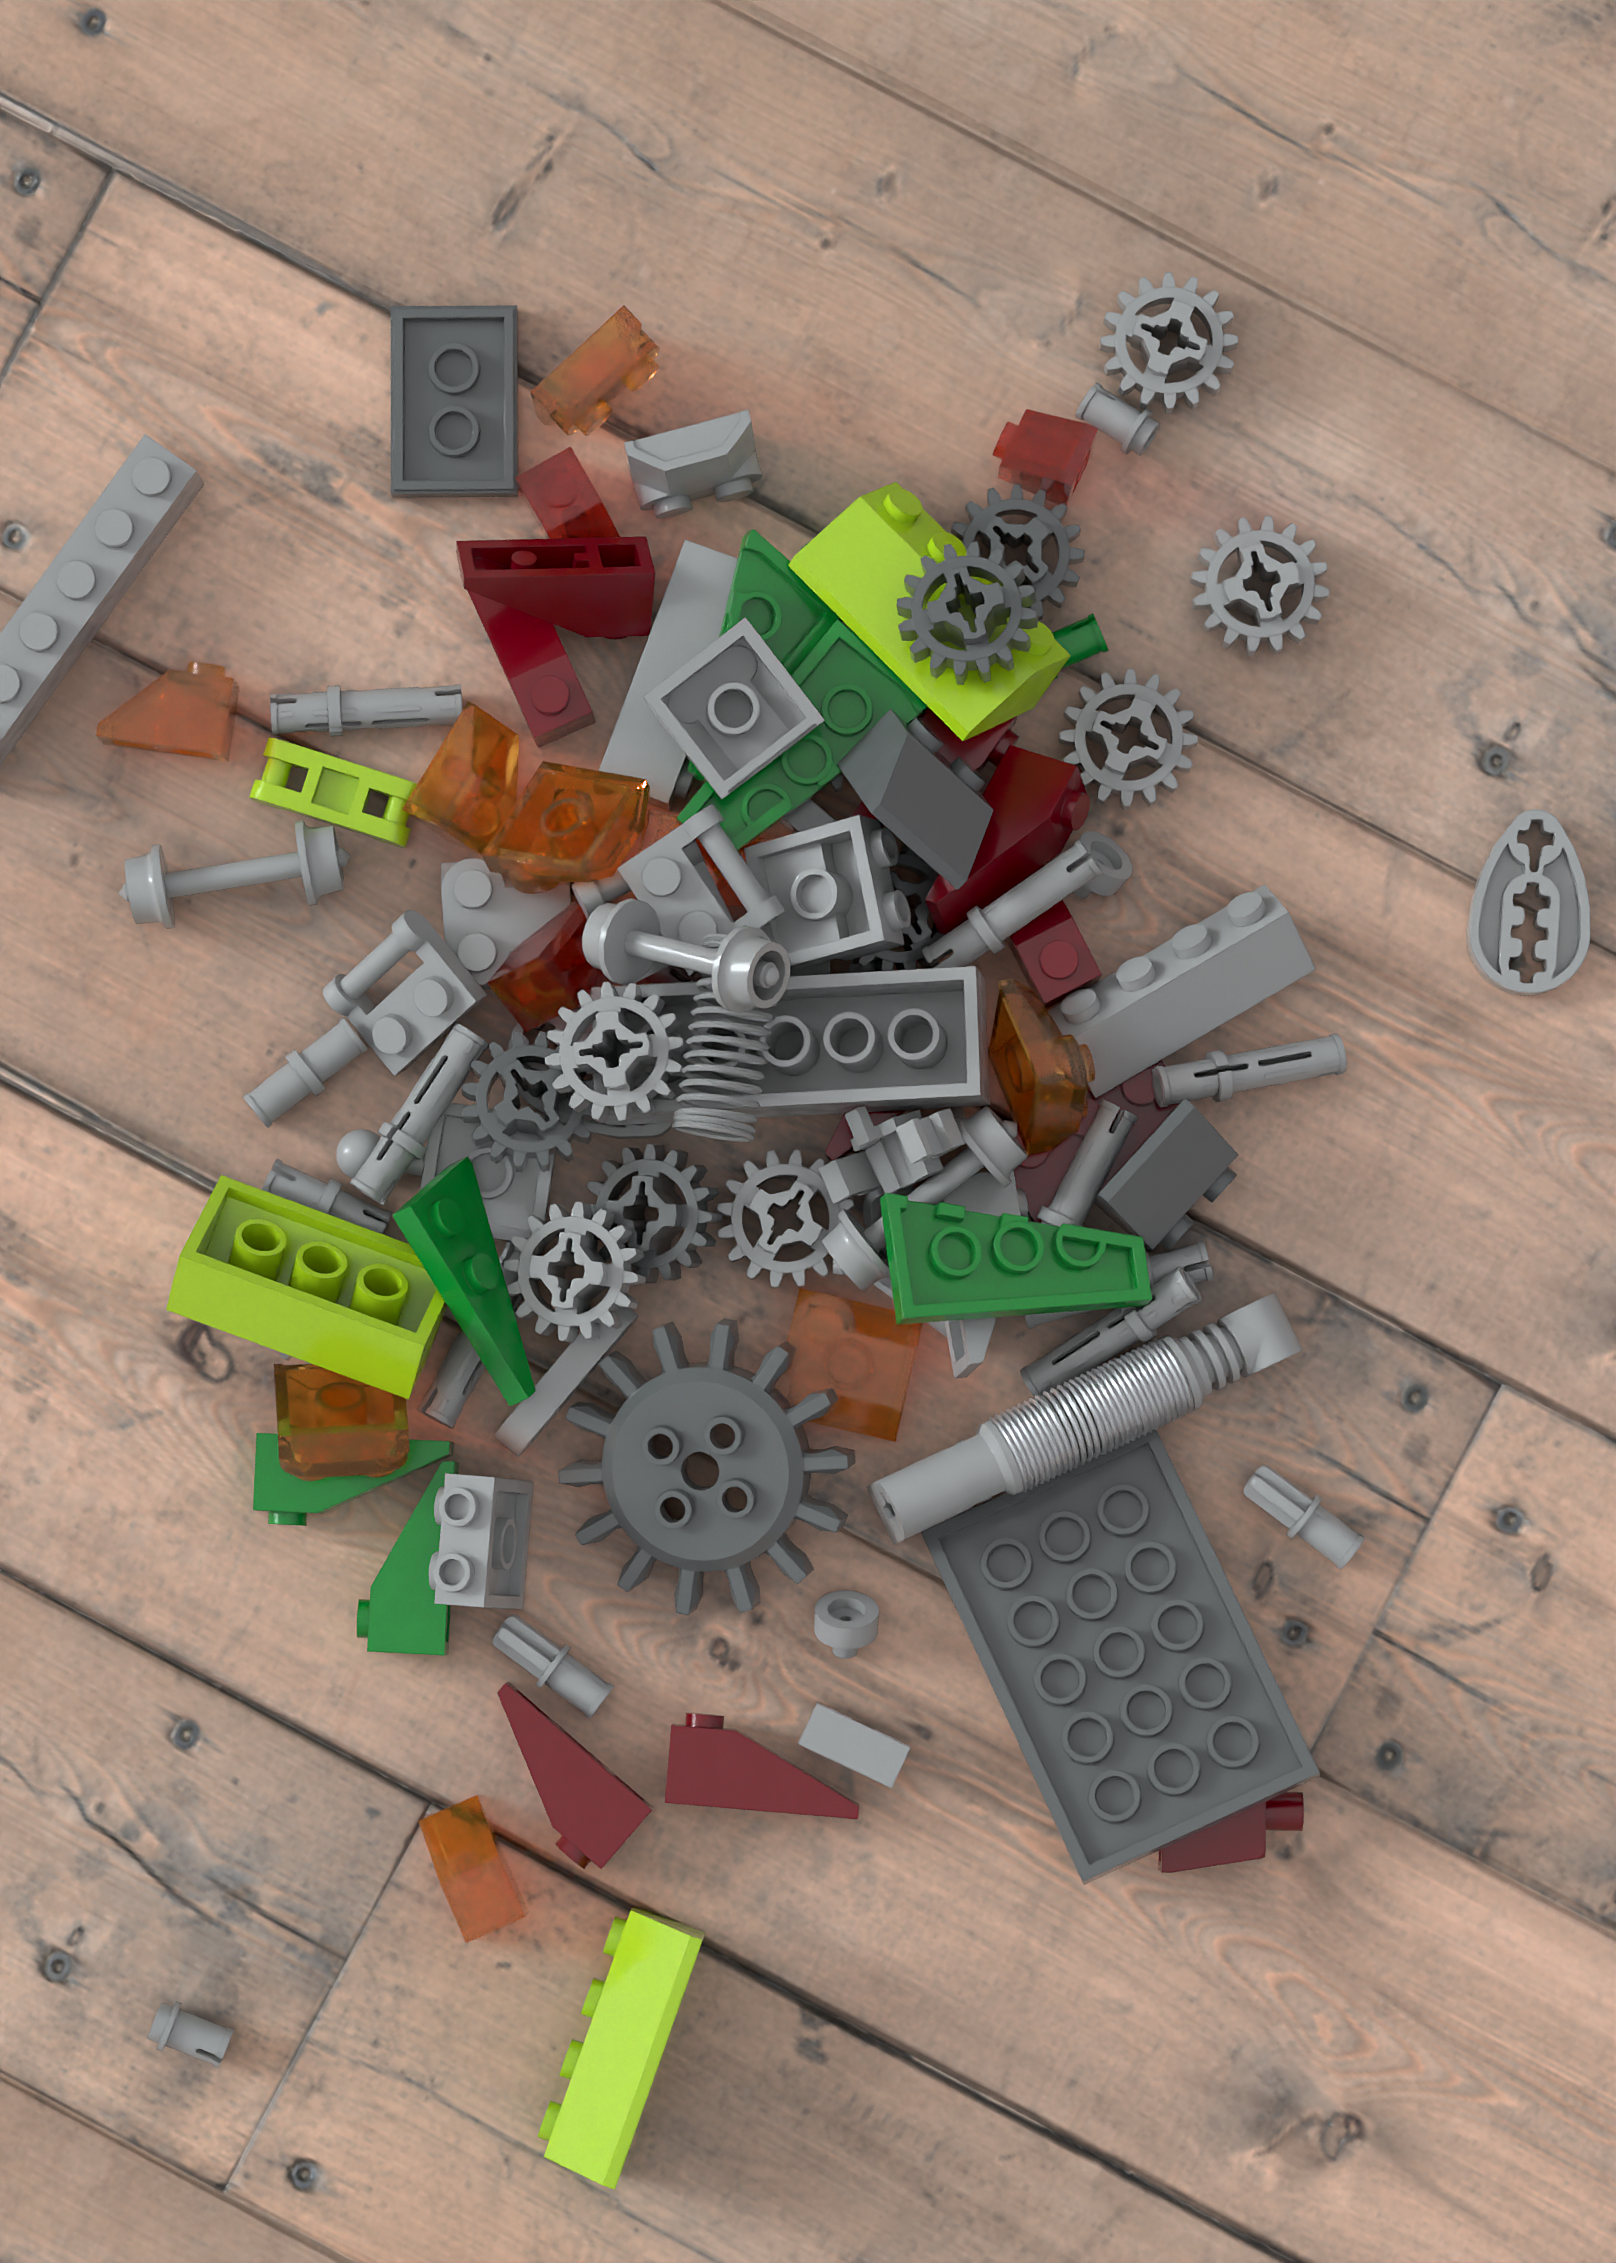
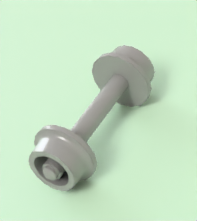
M304 821L295 822L298 852L168 873L162 846L156 844L152 845L151 851L146 855L125 859L126 883L121 888L119 895L127 902H130L136 924L159 922L166 929L175 928L173 898L298 877L303 879L308 904L310 906L318 905V900L323 895L344 890L342 867L346 866L351 855L343 848H339L334 826L308 827Z
M632 898L618 904L606 903L598 906L588 918L582 936V947L586 961L592 967L602 970L603 974L611 982L624 985L638 982L650 970L654 961L712 975V989L716 1001L725 1010L737 1013H744L754 1007L766 1009L774 1006L782 998L790 977V959L787 950L780 943L771 941L762 929L747 925L735 928L723 939L718 950L660 936V923L656 911L648 902Z
M987 1105L968 1118L963 1119L959 1116L954 1118L968 1147L943 1166V1170L932 1175L908 1195V1200L937 1205L984 1166L1006 1188L1012 1183L1010 1175L1013 1170L1028 1157L1024 1148L1015 1138L1017 1136V1122L1006 1120L1002 1122ZM844 1208L838 1213L839 1224L822 1239L825 1248L834 1259L833 1274L847 1275L862 1291L882 1278H889L891 1280L888 1256L882 1250L886 1247L882 1217L865 1229Z

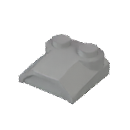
M748 409L624 443L628 468L640 509L645 511L654 510L657 519L673 517L688 512L692 509L691 501L715 495L717 502H727L748 496L754 492L752 483L763 476L756 453L752 421Z
M746 617L642 697L656 715L662 727L670 733L721 800L824 721L823 717Z
M569 856L499 860L469 858L459 862L441 863L445 943L483 990L577 984Z

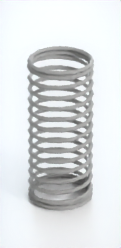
M709 934L703 938L705 943L702 946L718 950L727 935ZM701 973L705 978H702L695 984L703 993L693 997L694 1001L701 1007H697L690 1012L698 1021L688 1026L690 1031L697 1036H692L686 1040L689 1047L694 1050L683 1055L687 1062L693 1065H687L681 1069L682 1073L690 1079H686L678 1084L688 1094H682L676 1098L678 1103L685 1108H680L673 1113L675 1115L673 1117L675 1122L672 1123V1126L676 1130L697 1136L727 1141L749 1142L755 1139L753 1136L756 1132L755 1129L750 1125L736 1121L755 1123L758 1121L756 1116L734 1111L710 1109L685 1100H711L746 1108H758L761 1106L759 1102L734 1096L709 1094L688 1086H715L751 1094L763 1092L761 1087L739 1082L709 1079L689 1071H714L760 1080L765 1077L762 1072L739 1067L713 1065L693 1057L713 1056L754 1065H765L768 1063L767 1060L750 1054L713 1050L694 1042H718L760 1051H767L770 1047L764 1042L716 1036L697 1028L717 1027L756 1036H770L773 1033L768 1028L716 1021L698 1013H721L761 1022H772L775 1018L771 1014L754 1010L744 1013L732 1012L701 1000L715 998L713 989L704 986V984H712V975Z

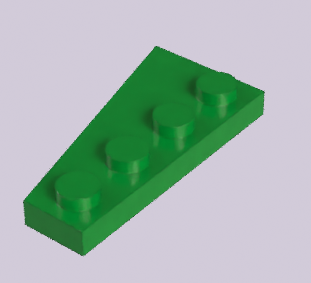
M837 619L791 676L823 717L824 721L722 800L706 781L677 816L676 820L682 825L704 808L714 804L724 818V821L720 823L721 827L737 851L740 852L842 775L843 772L837 763L890 709L909 724L928 710L929 707L851 629Z
M885 1193L880 1198L897 1325L1146 1306L1152 1300L1143 1237L1064 1223L1059 1227L1030 1222L1028 1217L1003 1213L1001 1216L965 1210L966 1206L944 1202L932 1205L909 1201L908 1196Z

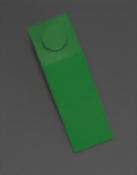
M257 1433L253 1510L269 1511L268 1524L306 1526L307 1513L323 1514L453 1456L454 1442Z
M441 1462L372 1583L370 1600L359 1599L357 1638H368L367 1652L443 1656L449 1653L451 1605L434 1604L435 1590H432L429 1585V1565L433 1553L439 1551L441 1525L436 1524L434 1517L435 1497L438 1489L444 1487L445 1473L458 1474V1462Z

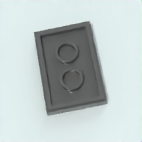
M517 305L391 306L392 498L518 497Z

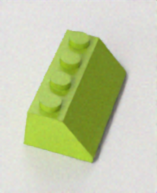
M894 482L857 498L792 558L788 566L962 741H965L1033 709L1071 655L1054 639L1051 630L1038 621L1037 628L1022 629L1030 637L1031 648L1029 651L1024 652L1014 648L1010 651L1014 662V668L1011 671L1002 668L998 663L991 665V681L984 683L978 671L971 670L968 671L964 685H958L954 669L947 667L938 678L931 676L930 656L923 661L915 663L911 659L910 647L915 640L902 641L898 625L907 619L898 615L897 599L912 597L905 590L904 578L906 575H914L919 578L924 576L920 559L925 555L933 559L937 564L945 560L944 545L951 544L957 556H966L967 552L964 544L956 536L946 532L923 509L920 500L914 494L903 489L897 482ZM970 576L985 585L993 584L986 579ZM946 583L941 585L932 594L928 602L939 599L946 587ZM960 594L961 608H959V612L963 616L964 621H968L970 630L974 633L976 632L974 623L976 614L973 613L970 605L967 606L964 595ZM1007 624L995 628L989 639V644L1001 635ZM949 641L941 643L952 649L965 650Z
M221 1175L179 1255L166 1310L409 1399L428 1359L447 1304L410 1244Z
M632 1907L627 1920L615 1916L602 1952L614 1957L606 1982L593 1978L581 2011V2015L592 2018L584 2043L574 2039L571 2040L559 2076L571 2080L562 2104L550 2100L537 2136L549 2141L544 2154L545 2158L602 2186L615 2190L705 1932L636 1907Z

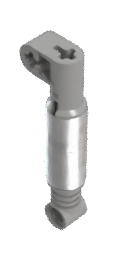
M1274 1292L1218 1319L1217 1325L1215 1323L1205 1325L1203 1332L1198 1329L1190 1332L1189 1339L1185 1336L1175 1339L1166 1335L1159 1339H1154V1342L1149 1341L1148 1345L1143 1344L1142 1348L1137 1347V1350L1132 1349L1131 1353L1126 1352L1125 1356L1120 1355V1358L1115 1357L1114 1361L1109 1360L1108 1364L1103 1363V1366H1098L1097 1369L1092 1368L1091 1372L1086 1371V1374H1081L1080 1377L1075 1376L1074 1380L1064 1381L1063 1386L1057 1385V1388H1051L1049 1393L1044 1391L1042 1396L1037 1394L1034 1399L1029 1398V1401H1024L1023 1404L1018 1403L1017 1407L1012 1406L1011 1410L1001 1411L1000 1415L995 1414L994 1418L989 1417L988 1421L980 1424L975 1436L965 1441L962 1440L948 1449H943L866 1486L894 1545L972 1508L975 1504L985 1502L996 1494L1006 1492L1015 1495L1022 1491L1026 1493L1027 1488L1032 1490L1033 1486L1038 1487L1039 1483L1049 1482L1050 1478L1055 1479V1476H1061L1062 1472L1066 1474L1067 1470L1072 1471L1079 1464L1084 1465L1085 1461L1091 1462L1092 1458L1097 1459L1099 1454L1106 1455L1107 1451L1112 1452V1449H1117L1119 1445L1129 1444L1130 1440L1134 1441L1136 1437L1140 1438L1141 1435L1146 1436L1147 1432L1151 1433L1153 1429L1157 1430L1158 1427L1163 1428L1164 1424L1168 1425L1170 1421L1174 1422L1175 1419H1180L1181 1416L1185 1417L1187 1413L1191 1414L1192 1411L1199 1409L1204 1397L1211 1394L1212 1388L1218 1391L1226 1386V1381L1230 1384L1239 1381L1240 1374L1243 1377H1248L1303 1349Z

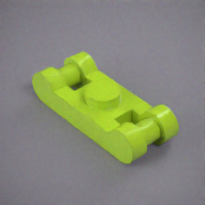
M268 738L262 755L268 760L262 779L254 780L249 799L273 808L286 810L356 832L393 846L406 848L411 829L406 827L412 806L420 805L425 789L424 786L276 738ZM292 767L308 771L301 793L285 788ZM371 791L389 797L382 818L364 813Z

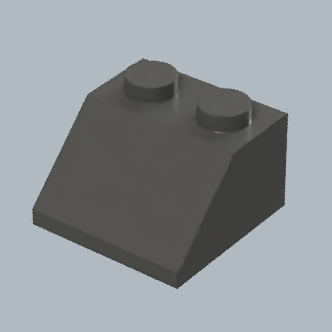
M890 709L837 765L871 814L958 890L968 879L993 813V808L979 791L986 784V781L962 757L958 756L952 763L938 752L944 745L943 742L920 719L916 717L908 725Z
M1185 1098L1098 1193L1094 1204L1127 1234L1143 1237L1144 1247L1148 1253L1159 1242L1170 1250L1194 1224V1221L1185 1213L1202 1195L1213 1203L1237 1176L1228 1166L1238 1156V1153L1197 1108Z

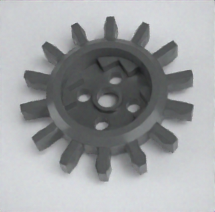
M724 1318L716 1323L710 1336L709 1362L689 1364L684 1352L682 1336L673 1321L665 1323L652 1330L653 1346L662 1366V1374L650 1381L646 1380L637 1371L631 1360L617 1350L607 1355L599 1363L606 1378L626 1398L617 1414L610 1413L594 1403L577 1402L569 1407L566 1420L580 1430L595 1433L606 1440L602 1461L580 1459L558 1470L559 1484L573 1487H582L590 1484L604 1485L611 1509L589 1518L575 1535L581 1545L601 1542L614 1530L622 1528L638 1545L636 1553L622 1568L617 1583L620 1588L629 1592L645 1581L658 1559L668 1565L679 1568V1579L674 1593L676 1613L689 1615L697 1609L703 1597L704 1572L724 1570L729 1581L731 1597L740 1613L752 1610L760 1604V1587L753 1574L751 1560L759 1557L764 1552L774 1560L782 1573L796 1584H799L814 1570L807 1555L786 1534L797 1519L812 1525L820 1531L836 1533L844 1527L848 1514L834 1504L812 1498L808 1495L811 1473L836 1474L850 1468L856 1463L855 1450L839 1446L825 1449H810L803 1424L824 1416L839 1398L833 1388L813 1391L800 1403L791 1405L775 1388L781 1375L791 1367L796 1347L785 1341L768 1352L757 1373H752L746 1369L734 1366V1356L739 1341L737 1320ZM724 1423L733 1429L735 1440L732 1445H722L717 1441L715 1437L717 1424ZM656 1434H664L672 1441L673 1450L670 1456H662L655 1451L653 1439ZM704 1452L716 1460L719 1467V1477L713 1486L702 1487L695 1484L689 1478L686 1465L692 1453ZM730 1487H739L746 1493L747 1504L745 1508L737 1509L729 1504L727 1492ZM675 1497L683 1502L685 1515L682 1519H674L667 1514L665 1509L667 1498Z

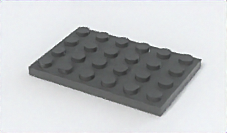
M1153 1429L1151 1433L1147 1432L1146 1436L1136 1437L1134 1441L1130 1440L1129 1444L1119 1445L1117 1449L1113 1448L1112 1452L1107 1451L1106 1455L1099 1454L1097 1459L1092 1458L1091 1462L1085 1461L1084 1465L1079 1464L1072 1471L1067 1470L1066 1474L1062 1472L1061 1476L1056 1475L1055 1479L1050 1478L1049 1482L1039 1483L1038 1487L1033 1486L1032 1490L1027 1488L1026 1493L1023 1491L1015 1495L1005 1493L921 1532L1083 1885L1320 1777V1772L1157 1430Z

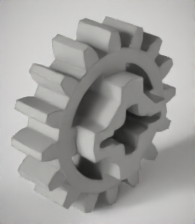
M1165 272L1161 288L1154 289L1150 281L1143 277L1138 282L1139 296L1136 299L1124 291L1118 294L1117 303L1123 314L1107 312L1103 324L1116 333L1115 335H1107L1100 338L1099 350L1115 354V357L1105 364L1104 372L1106 376L1122 373L1124 378L1119 386L1118 393L1123 397L1134 389L1140 391L1139 408L1145 410L1148 408L1153 398L1162 399L1165 414H1172L1176 399L1184 398L1186 404L1191 409H1195L1199 405V389L1202 388L1214 396L1219 392L1221 385L1214 373L1230 374L1234 362L1227 356L1222 355V352L1236 349L1238 336L1224 334L1222 330L1232 323L1234 316L1232 311L1215 313L1213 308L1219 297V293L1216 290L1207 293L1203 298L1195 294L1198 278L1192 276L1186 282L1184 288L1175 287L1172 272ZM1171 304L1168 311L1154 317L1140 314L1144 310L1156 305ZM1193 312L1205 324L1211 345L1207 344V339L1197 336L1191 322ZM1167 331L1179 335L1177 340L1178 347H1174L1170 356L1159 352L1160 341L1158 339H1163ZM1126 342L1130 343V347L1141 352L1146 364L1144 374L1131 361ZM1184 369L1195 373L1199 370L1197 374L1187 380L1165 383L1168 376Z
M1265 516L1260 530L1252 531L1245 517L1240 518L1237 522V536L1233 538L1223 529L1217 530L1214 540L1219 550L1216 552L1202 547L1197 557L1203 565L1208 567V571L1192 572L1190 584L1205 590V593L1198 595L1192 601L1193 610L1209 609L1211 613L1203 625L1205 632L1207 633L1222 627L1226 631L1222 646L1226 649L1230 648L1237 638L1245 640L1247 656H1254L1260 642H1267L1273 655L1280 654L1283 643L1282 637L1286 634L1292 641L1297 644L1301 643L1306 635L1300 622L1304 621L1317 625L1322 616L1311 605V602L1325 601L1329 596L1328 588L1315 584V579L1320 578L1326 573L1328 569L1327 564L1323 562L1310 563L1308 559L1317 544L1314 540H1310L1298 546L1293 541L1297 526L1293 523L1286 527L1282 534L1273 532L1272 516ZM1264 546L1280 551L1291 562L1282 564L1266 555ZM1237 552L1239 570L1236 576L1225 579L1223 583L1217 584L1221 566L1232 554ZM1252 567H1254L1255 573H1259L1260 579L1263 582L1273 581L1274 583L1268 593L1266 606L1264 600H1260L1257 591L1246 592L1245 590L1252 577ZM1302 588L1299 605L1288 618L1282 620L1280 602L1283 596L1295 593L1297 589ZM1237 608L1253 617L1255 626L1238 621L1228 611Z
M1127 669L1123 684L1115 685L1112 677L1107 672L1101 674V691L1096 694L1092 689L1082 686L1079 689L1078 695L1081 702L1085 705L1084 708L1079 709L1067 706L1064 712V717L1076 726L1075 729L1065 730L1059 734V743L1074 746V752L1063 758V761L1078 767L1080 766L1083 771L1081 778L1085 788L1092 783L1100 787L1096 802L1101 805L1105 803L1111 793L1120 795L1122 810H1129L1133 795L1141 794L1148 806L1154 805L1156 803L1155 787L1161 785L1165 790L1173 793L1178 788V783L1171 772L1174 769L1180 772H1189L1193 762L1188 757L1182 755L1181 751L1182 749L1194 748L1198 743V736L1183 733L1182 727L1188 725L1193 720V711L1183 710L1176 712L1174 706L1181 692L1177 688L1169 691L1164 696L1157 692L1160 676L1156 674L1151 676L1145 686L1137 684L1134 669ZM1119 699H1133L1130 708L1111 715L1102 710L1100 712L1097 711L1109 702ZM1154 709L1166 721L1170 732L1171 744L1167 742V739L1156 734L1151 721ZM1129 725L1139 730L1137 740L1144 744L1145 747L1133 746L1127 754L1117 749L1119 738L1111 733L1112 731L1123 733ZM1085 735L1089 736L1090 740L1100 744L1106 760L1102 771L1090 758L1086 747ZM1146 764L1153 768H1159L1145 778L1123 780L1127 770Z
M603 982L601 998L597 1000L584 990L579 991L577 994L582 1008L574 1013L570 1009L561 1007L558 1013L567 1023L564 1031L550 1030L546 1036L560 1046L559 1053L545 1057V1064L551 1069L563 1071V1074L552 1083L554 1089L560 1094L575 1090L568 1105L580 1113L592 1103V1119L604 1124L610 1111L615 1110V1114L622 1124H631L632 1108L639 1107L644 1113L652 1117L656 1114L652 1101L654 1096L660 1094L664 1098L672 1100L676 1095L672 1088L666 1084L669 1076H685L681 1071L684 1067L674 1061V1054L689 1049L688 1044L683 1038L671 1037L670 1035L681 1024L680 1019L674 1013L659 1017L658 1015L662 1011L665 1001L654 993L644 1003H641V988L633 983H629L623 997L618 995L615 986L610 982ZM626 1012L644 1018L655 1034L648 1035L646 1032L634 1034L631 1032ZM596 1020L597 1026L587 1039L579 1042L584 1030ZM615 1040H619L630 1049V1053L620 1055L619 1066L617 1067L605 1058H602L604 1054L614 1051ZM648 1065H655L648 1079L637 1088L636 1081ZM579 1073H600L603 1075V1084L607 1089V1095L591 1090L584 1083Z
M774 1150L767 1151L766 1168L759 1171L748 1160L743 1163L748 1180L744 1184L728 1179L726 1182V1187L736 1197L734 1203H719L717 1206V1212L731 1217V1225L724 1226L718 1230L719 1239L729 1240L735 1238L737 1246L731 1250L728 1258L732 1263L747 1257L751 1261L746 1275L749 1279L753 1280L762 1270L770 1272L771 1288L778 1289L782 1282L783 1274H792L798 1288L805 1287L806 1270L813 1268L823 1278L829 1274L827 1265L823 1260L829 1252L825 1248L822 1239L839 1224L838 1213L844 1208L847 1211L854 1208V1203L852 1199H845L833 1204L818 1169L825 1165V1161L821 1158L815 1161L808 1169L801 1166L800 1150H793L788 1164H780ZM774 1178H797L788 1191L769 1194L758 1188L764 1182ZM817 1191L822 1195L828 1207V1231L812 1219L809 1205ZM799 1194H803L798 1203L799 1209L797 1212V1219L803 1224L802 1228L798 1232L788 1228L782 1236H777L772 1245H769L768 1243L774 1235L773 1229L775 1226V1220L769 1215L770 1210L774 1206L784 1210L790 1203L795 1202ZM744 1207L758 1216L763 1233L754 1248L749 1243L743 1229ZM803 1244L809 1249L814 1250L812 1254L797 1261H775V1258L784 1247Z
M575 1202L571 1216H569L564 1206L559 1204L550 1205L549 1216L551 1221L547 1223L543 1219L531 1215L527 1219L529 1227L533 1232L530 1238L513 1236L511 1239L515 1247L522 1252L519 1259L504 1261V1268L518 1273V1281L507 1286L509 1295L520 1296L525 1299L516 1311L519 1318L528 1320L537 1315L539 1316L535 1332L549 1336L558 1325L560 1341L574 1343L578 1334V1328H580L585 1339L599 1340V1323L602 1322L610 1328L619 1329L622 1326L621 1319L616 1312L619 1307L636 1309L639 1304L628 1294L630 1285L638 1286L645 1284L646 1277L632 1272L631 1264L638 1262L644 1257L643 1250L625 1247L624 1244L630 1239L633 1231L625 1225L617 1226L611 1230L614 1213L601 1208L592 1218L590 1205L583 1202ZM594 1234L606 1245L613 1264H607L597 1252L598 1240L594 1239ZM559 1236L558 1244L544 1256H541L545 1247L554 1238ZM577 1264L584 1266L585 1273L583 1278H574L573 1280L565 1278L566 1267H574ZM537 1280L543 1281L552 1293L551 1305L555 1306V1310L542 1297ZM606 1288L609 1289L603 1300L590 1310L591 1300Z

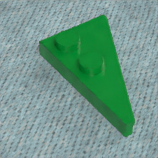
M751 529L742 537L719 637L746 617L791 676L839 616L788 566L790 563L789 559L756 530ZM689 760L687 771L699 781L705 780L699 770Z
M467 1156L447 1166L392 1216L508 1405L512 1406L528 1399L536 1390L474 1167Z

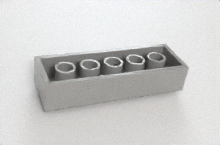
M976 966L790 976L788 986L775 1007L766 1009L754 1007L751 1009L773 1015L775 1019L772 1022L748 1020L721 1013H698L716 1021L768 1028L773 1034L770 1036H756L717 1027L697 1028L716 1036L764 1042L770 1048L767 1051H760L718 1042H694L713 1050L760 1056L765 1058L768 1063L765 1065H754L713 1056H694L693 1058L713 1065L759 1071L765 1077L757 1080L714 1071H689L709 1079L755 1085L763 1090L760 1094H751L715 1086L689 1085L688 1087L709 1094L755 1100L761 1106L758 1108H746L711 1100H685L692 1104L710 1109L746 1113L757 1118L842 1114L862 1106H866L868 1112L990 1106L985 977ZM696 982L637 985L642 991L641 1003H644L648 997L655 993L665 1001L663 1009L658 1016L661 1017L665 1014L674 1013L680 1019L681 1024L670 1033L671 1037H680L687 1040L692 1036H697L688 1028L689 1025L698 1021L690 1012L697 1007H701L693 999L697 994L703 993L696 986ZM704 984V986L712 989V984ZM615 986L619 996L623 997L627 986ZM591 987V997L595 1000L600 999L602 987ZM716 998L701 999L705 1002L722 1007L716 1001ZM626 1012L631 1032L634 1034L644 1032L648 1035L655 1034L644 1018ZM596 1020L592 1022V1031L597 1026ZM619 1040L614 1041V1051L604 1054V1057H602L615 1067L619 1066L620 1055L630 1053V1049ZM689 1045V1049L674 1054V1061L683 1067L693 1065L687 1062L683 1056L687 1052L694 1050ZM648 1065L636 1081L637 1088L648 1079L655 1065ZM593 1073L594 1091L607 1095V1089L603 1084V1075ZM670 1075L666 1084L676 1094L674 1098L670 1100L660 1094L654 1096L652 1101L656 1114L652 1117L644 1113L639 1107L632 1108L631 1124L675 1122L673 1119L675 1115L673 1113L680 1108H685L678 1103L676 1098L682 1094H688L678 1084L690 1078ZM615 1110L610 1111L608 1118L604 1122L608 1126L624 1125L618 1120Z

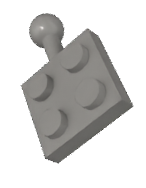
M450 1103L428 1136L426 1152L420 1160L414 1158L403 1174L422 1176L421 1190L447 1166L468 1156L474 1167L493 1239L511 1241L513 1236L529 1239L533 1232L529 1227L527 1219L533 1215L546 1221L556 1153L549 1156L550 1169L546 1172L541 1170L537 1158L528 1159L523 1172H516L514 1156L508 1153L504 1159L496 1164L490 1158L493 1146L491 1141L480 1146H475L472 1141L471 1135L481 1124L464 1123L462 1110L471 1105ZM488 1108L489 1113L494 1111V1109ZM365 1129L354 1130L346 1134L340 1140L336 1150L337 1163L342 1172L348 1177L354 1178L381 1137ZM516 1132L510 1136L516 1140L526 1142L541 1141L538 1135L524 1132Z

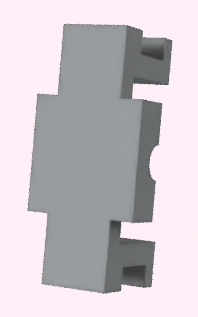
M862 1106L846 1113L845 1117L854 1137L850 1140L854 1151L866 1150L836 1159L818 1169L833 1204L855 1195L861 1196L871 1193L880 1187L883 1188L884 1193L894 1194L943 1170L944 1168L939 1157L965 1143L950 1108L938 1111L925 1118H922L920 1110L893 1117L874 1126L866 1106Z

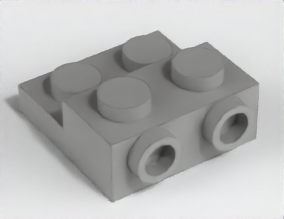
M857 815L744 848L747 865L769 898L776 895L786 910L778 918L763 927L762 930L771 941L780 943L787 950L790 959V971L836 958L848 961L905 945L902 929L910 926V908L904 894L900 890L894 891L889 866L896 865L898 862L897 844L891 831L886 827L881 828L879 820Z
M445 1473L444 1487L438 1489L434 1503L435 1521L437 1525H441L439 1551L433 1553L429 1565V1585L432 1590H435L434 1604L523 1609L534 1482Z

